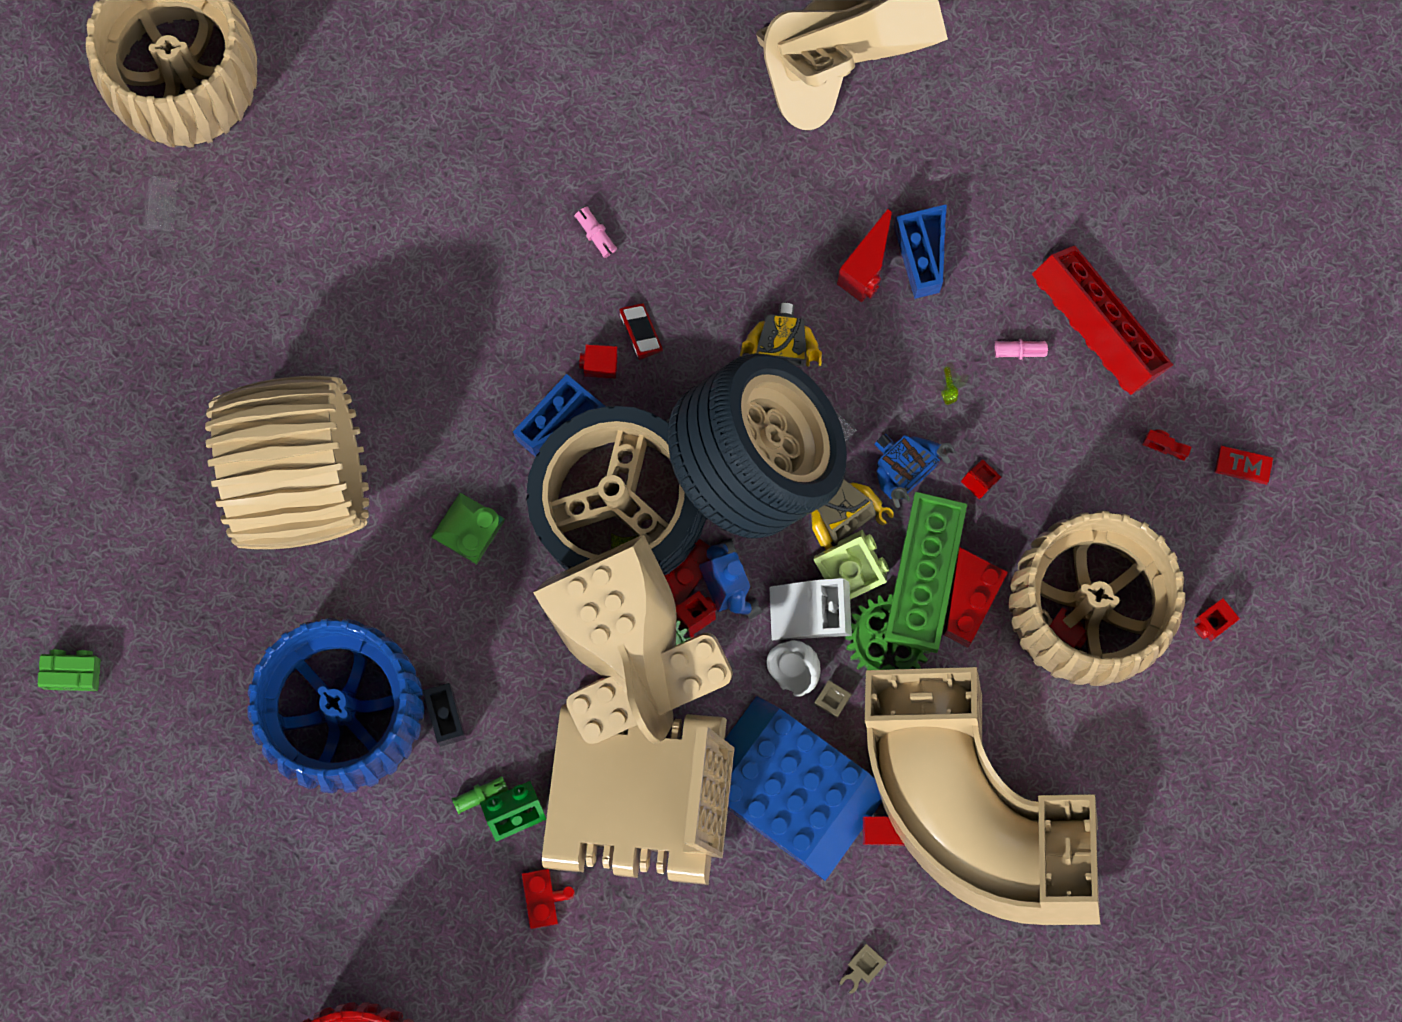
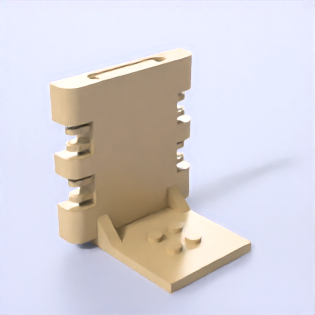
M563 704L559 716L542 852L543 867L552 870L584 873L585 856L586 865L593 867L596 862L597 846L604 847L602 858L604 868L610 869L612 865L614 875L638 878L639 862L641 872H647L650 867L651 851L658 852L656 869L659 874H664L669 853L668 880L709 885L711 858H723L734 747L725 741L727 719L724 717L687 714L684 720L682 740L681 719H675L672 725L671 739L665 738L656 744L651 743L643 735L638 725L598 743L590 744L582 738L567 708V704Z

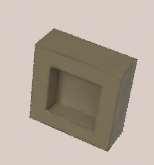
M828 680L814 705L833 717L838 718L852 694Z

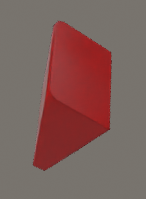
M982 459L966 474L961 483L978 499H981L1002 477Z

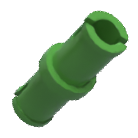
M500 776L484 785L479 786L477 784L473 786V790L451 799L459 815L461 812L479 805L480 802L492 796L508 791L506 783H504L503 777Z

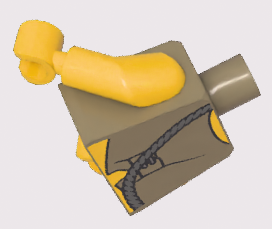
M843 479L837 494L827 504L811 513L812 530L820 546H824L826 551L834 547L831 544L832 541L837 544L875 515L876 521L880 525L887 524L882 518V512L887 513L890 518H893L894 512L888 507L883 508L881 506L882 501L869 486L854 482L848 483Z

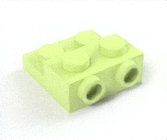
M863 530L840 540L838 545L814 556L813 560L824 579L843 578L849 581L850 599L887 582L888 564L883 557L878 559L874 552L877 546L871 534L866 536Z

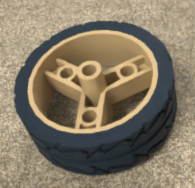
M607 406L588 410L562 424L550 434L539 449L540 452L536 455L528 475L526 492L528 494L526 500L529 519L541 543L565 570L598 555L575 546L567 540L564 532L614 516L623 521L638 536L645 535L664 575L669 574L683 563L696 546L694 543H697L700 538L706 517L689 500L680 484L678 504L669 524L635 494L647 446L655 448L670 460L668 448L669 423L660 417L635 407ZM615 442L607 476L601 479L598 487L558 499L562 483L570 468L583 455L594 448ZM625 456H633L632 460L629 463H621L622 459ZM619 473L628 474L627 485L618 477ZM599 499H603L607 505L597 509L591 507V503ZM585 506L581 514L574 515L576 507ZM637 506H638V507L640 508V511H638V512L635 514L636 509H637ZM647 519L653 520L649 528H641L643 521Z

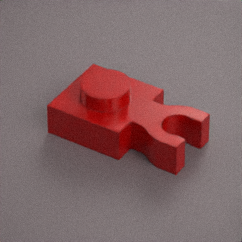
M1150 429L1142 445L1166 455L1170 454L1182 461H1185L1186 457L1189 456L1191 446L1175 442V439L1169 437L1170 435L1163 430Z

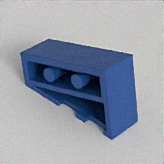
M947 204L896 216L894 230L914 299L940 293L943 284Z
M566 374L518 425L513 434L517 442L536 457L540 452L539 449L550 434L566 421L588 410L606 406Z

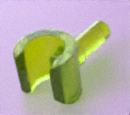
M950 367L944 368L948 389L941 391V395L945 404L949 405L957 401L958 389L952 381Z

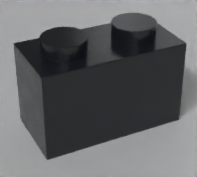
M450 683L423 690L438 745L442 747L466 740L457 702Z

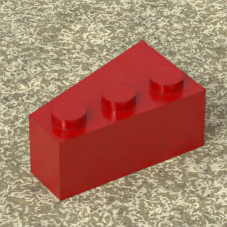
M962 548L958 549L944 636L967 648L970 646L1008 573L1007 571Z

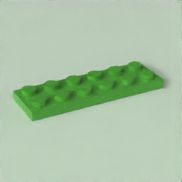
M915 492L884 641L928 652H938L967 504Z

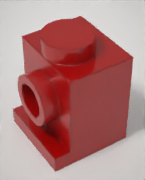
M698 591L676 606V620L681 621L680 628L688 629L686 635L693 638L695 633L716 620L715 611L717 609L710 597L705 598ZM694 614H700L696 618L693 617Z
M1222 598L1194 620L1197 624L1194 629L1202 639L1208 638L1211 642L1239 621L1240 618L1225 599ZM1209 619H1214L1217 622L1215 628L1209 623Z
M1062 608L1049 627L1063 642L1073 648L1076 646L1081 649L1087 640L1086 630L1082 628L1083 624L1081 622L1070 628L1063 621L1067 617L1065 616L1067 610Z

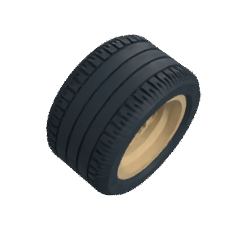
M760 353L738 357L683 394L672 410L668 426V448L677 480L693 505L712 523L730 533L746 538L772 536L827 504L837 494L843 483L846 471L847 449L844 432L836 411L821 388L805 372L788 361Z

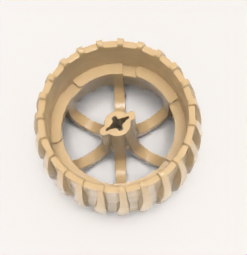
M99 0V2L96 1L94 3L92 16L87 21L88 37H86V53L90 72L105 103L127 127L154 143L160 142L174 148L175 145L190 148L194 147V144L211 143L213 138L223 133L226 135L237 121L240 122L243 119L248 105L251 106L254 88L256 89L257 55L249 27L242 13L232 0ZM185 19L186 21H191V19L199 20L198 33L190 48H188L185 42H180L174 36H161L156 26L166 22L168 24L173 23V20ZM214 24L223 33L225 51L220 65L209 67L199 64L197 61L209 43ZM147 32L154 43L149 46V51L158 69L151 72H135L126 69L123 65L126 55H129L132 45L137 40L140 41L142 35ZM192 76L202 79V84L197 86ZM166 83L163 98L139 96L130 91L126 85L150 86ZM180 83H182L186 90L181 95H179Z
M295 376L271 379L225 392L214 397L209 402L206 416L211 418V421L205 423L206 431H211V438L206 440V447L212 448L213 459L208 460V466H214L217 479L211 481V485L219 489L220 498L216 499L215 502L217 507H223L225 515H222L220 519L222 524H229L230 528L226 530L228 537H232L231 542L238 548L286 549L302 547L339 538L360 530L367 525L369 511L364 510V508L369 506V498H364L363 492L369 490V485L367 482H362V473L367 472L366 465H360L359 453L364 452L363 446L357 447L355 435L361 432L359 427H353L351 418L356 417V412L354 409L348 408L347 404L351 403L352 399L349 394H344L347 392V387L343 384L341 378Z
M1097 511L1094 514L1084 512L1072 516L1069 520H1060L1052 525L1048 532L1041 533L1031 543V549L1025 551L1018 562L1019 571H1015L1012 577L1011 590L1013 594L1009 597V610L1013 613L1011 623L1013 631L1017 632L1019 636L1020 646L1029 653L1037 666H1042L1051 672L1050 675L1055 678L1070 680L1069 682L1072 684L1084 685L1090 683L1091 686H1103L1112 682L1125 681L1135 676V674L1141 673L1167 650L1180 627L1186 595L1183 592L1184 576L1183 572H1180L1175 552H1171L1162 535L1156 534L1148 527L1147 523H1141L1130 518V515ZM1091 544L1104 546V548L1120 553L1122 557L1130 560L1133 565L1110 584L1102 581L1091 583L1087 568V549ZM1071 547H1074V567L1079 588L1075 592L1062 591L1042 581L1049 564L1059 554ZM1140 574L1146 580L1145 583L1152 595V615L1146 621L1134 620L1113 610L1120 601L1115 594ZM1040 595L1054 602L1075 607L1063 619L1070 628L1082 619H1085V633L1089 654L1063 642L1046 624L1043 618ZM1101 620H1104L1115 627L1139 634L1141 637L1123 650L1102 654L1099 641V624Z

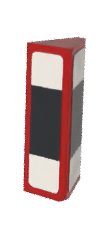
M644 303L619 309L620 317L639 360L663 351Z

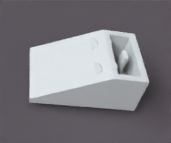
M843 578L825 579L770 587L772 641L852 636L849 581Z

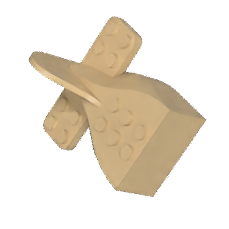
M813 0L804 10H790L778 14L769 26L760 29L756 33L759 44L764 48V59L778 108L789 123L802 130L816 129L830 118L834 111L843 77L855 68V63L905 54L948 40L938 0Z
M644 534L548 578L533 592L569 651L583 664L604 677L572 692L567 699V708L582 738L587 743H598L638 725L643 735L651 743H659L665 739L673 725L674 708L726 686L732 678V668L715 635L707 632L676 645L677 615L674 597Z

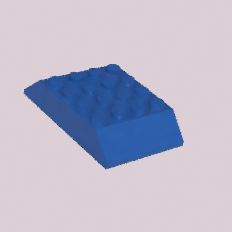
M756 696L725 738V741L734 747L728 810L826 881L862 831L863 817H872L882 803L875 778L782 709Z

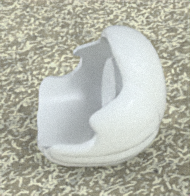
M792 640L776 645L767 656V669L783 690H790L794 696L800 697L810 693L816 687L821 673L820 661L817 653L809 645Z

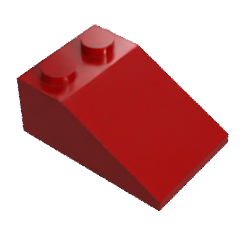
M889 209L886 210L840 268L837 285L861 303L866 297L871 299L879 288L878 284L881 280L879 275L892 214Z

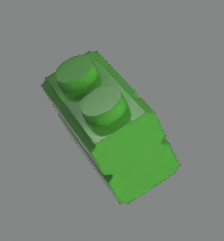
M49 650V654L40 655L38 687L43 690L98 691L101 660L97 656H93L92 651L78 650L76 655H66L64 650Z

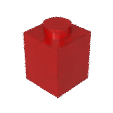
M586 345L585 353H580L579 368L584 369V376L616 379L617 346Z

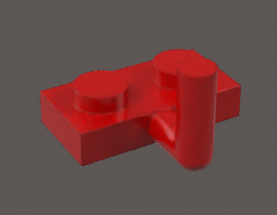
M549 869L523 873L522 879L530 929L558 925L555 902L573 899L575 897L574 889L568 886L562 890L553 891Z

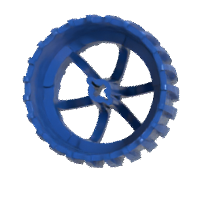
M322 618L319 622H305L290 632L286 631L279 640L265 650L266 654L261 659L259 665L256 664L253 670L252 684L248 686L247 694L250 698V705L247 707V715L249 721L254 725L251 730L254 740L258 745H262L263 756L271 765L277 763L278 772L289 780L297 778L298 785L308 789H313L320 785V791L324 793H336L338 789H344V792L351 793L357 792L361 786L367 785L372 787L378 784L379 779L387 774L392 775L397 771L398 764L404 758L407 759L412 752V744L414 740H418L421 732L419 720H422L424 717L423 700H421L423 692L409 657L403 654V650L391 638L386 637L380 630L370 625H363L355 620L343 619L339 621L334 618ZM329 649H349L354 654L353 668L343 690L330 689L305 660H308L314 654ZM368 657L375 661L385 672L391 685V696L369 701L355 699L365 672ZM297 669L321 696L319 701L320 710L302 716L283 717L278 713L280 693L286 684V680ZM336 701H338L339 708L342 710L341 713L332 707ZM394 708L390 724L378 743L356 718V715L376 713ZM326 722L329 727L327 742L319 760L308 758L297 751L283 732L316 726ZM347 726L367 747L369 752L358 759L332 763L341 741L343 728Z

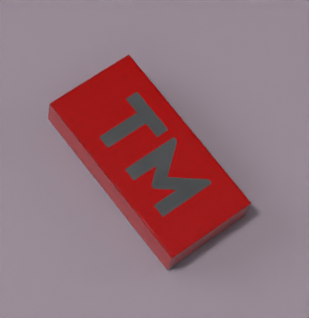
M1221 446L1218 452L1215 473L1267 485L1269 483L1273 457Z

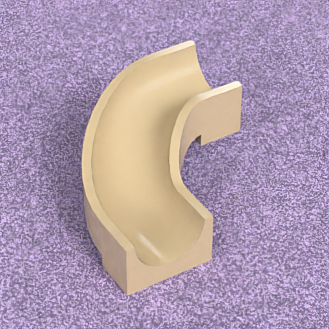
M977 667L866 670L865 723L872 771L884 808L895 831L921 867L958 899L982 912L1001 919L1038 925L1100 924L1097 864L1098 821L1095 795L1038 796L1039 802L1017 795L1001 780L991 766L982 746V692Z

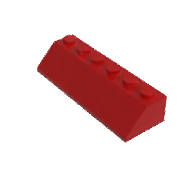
M1075 245L1052 254L1032 273L1039 288L1046 291L1052 299L1054 306L1064 313L1071 327L1082 335L1086 345L1096 352L1102 360L1103 366L1114 374L1118 379L1120 387L1130 395L1143 389L1173 366V363Z

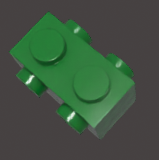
M531 781L517 785L508 791L480 802L485 819L496 842L547 820Z

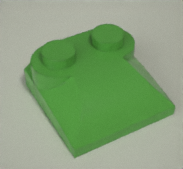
M459 493L431 538L477 565L504 523L505 518L498 515L493 509L487 508Z

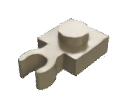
M865 944L847 964L853 970L852 973L842 977L839 984L842 985L847 979L852 980L854 986L848 992L852 994L857 990L861 979L869 984L887 962Z

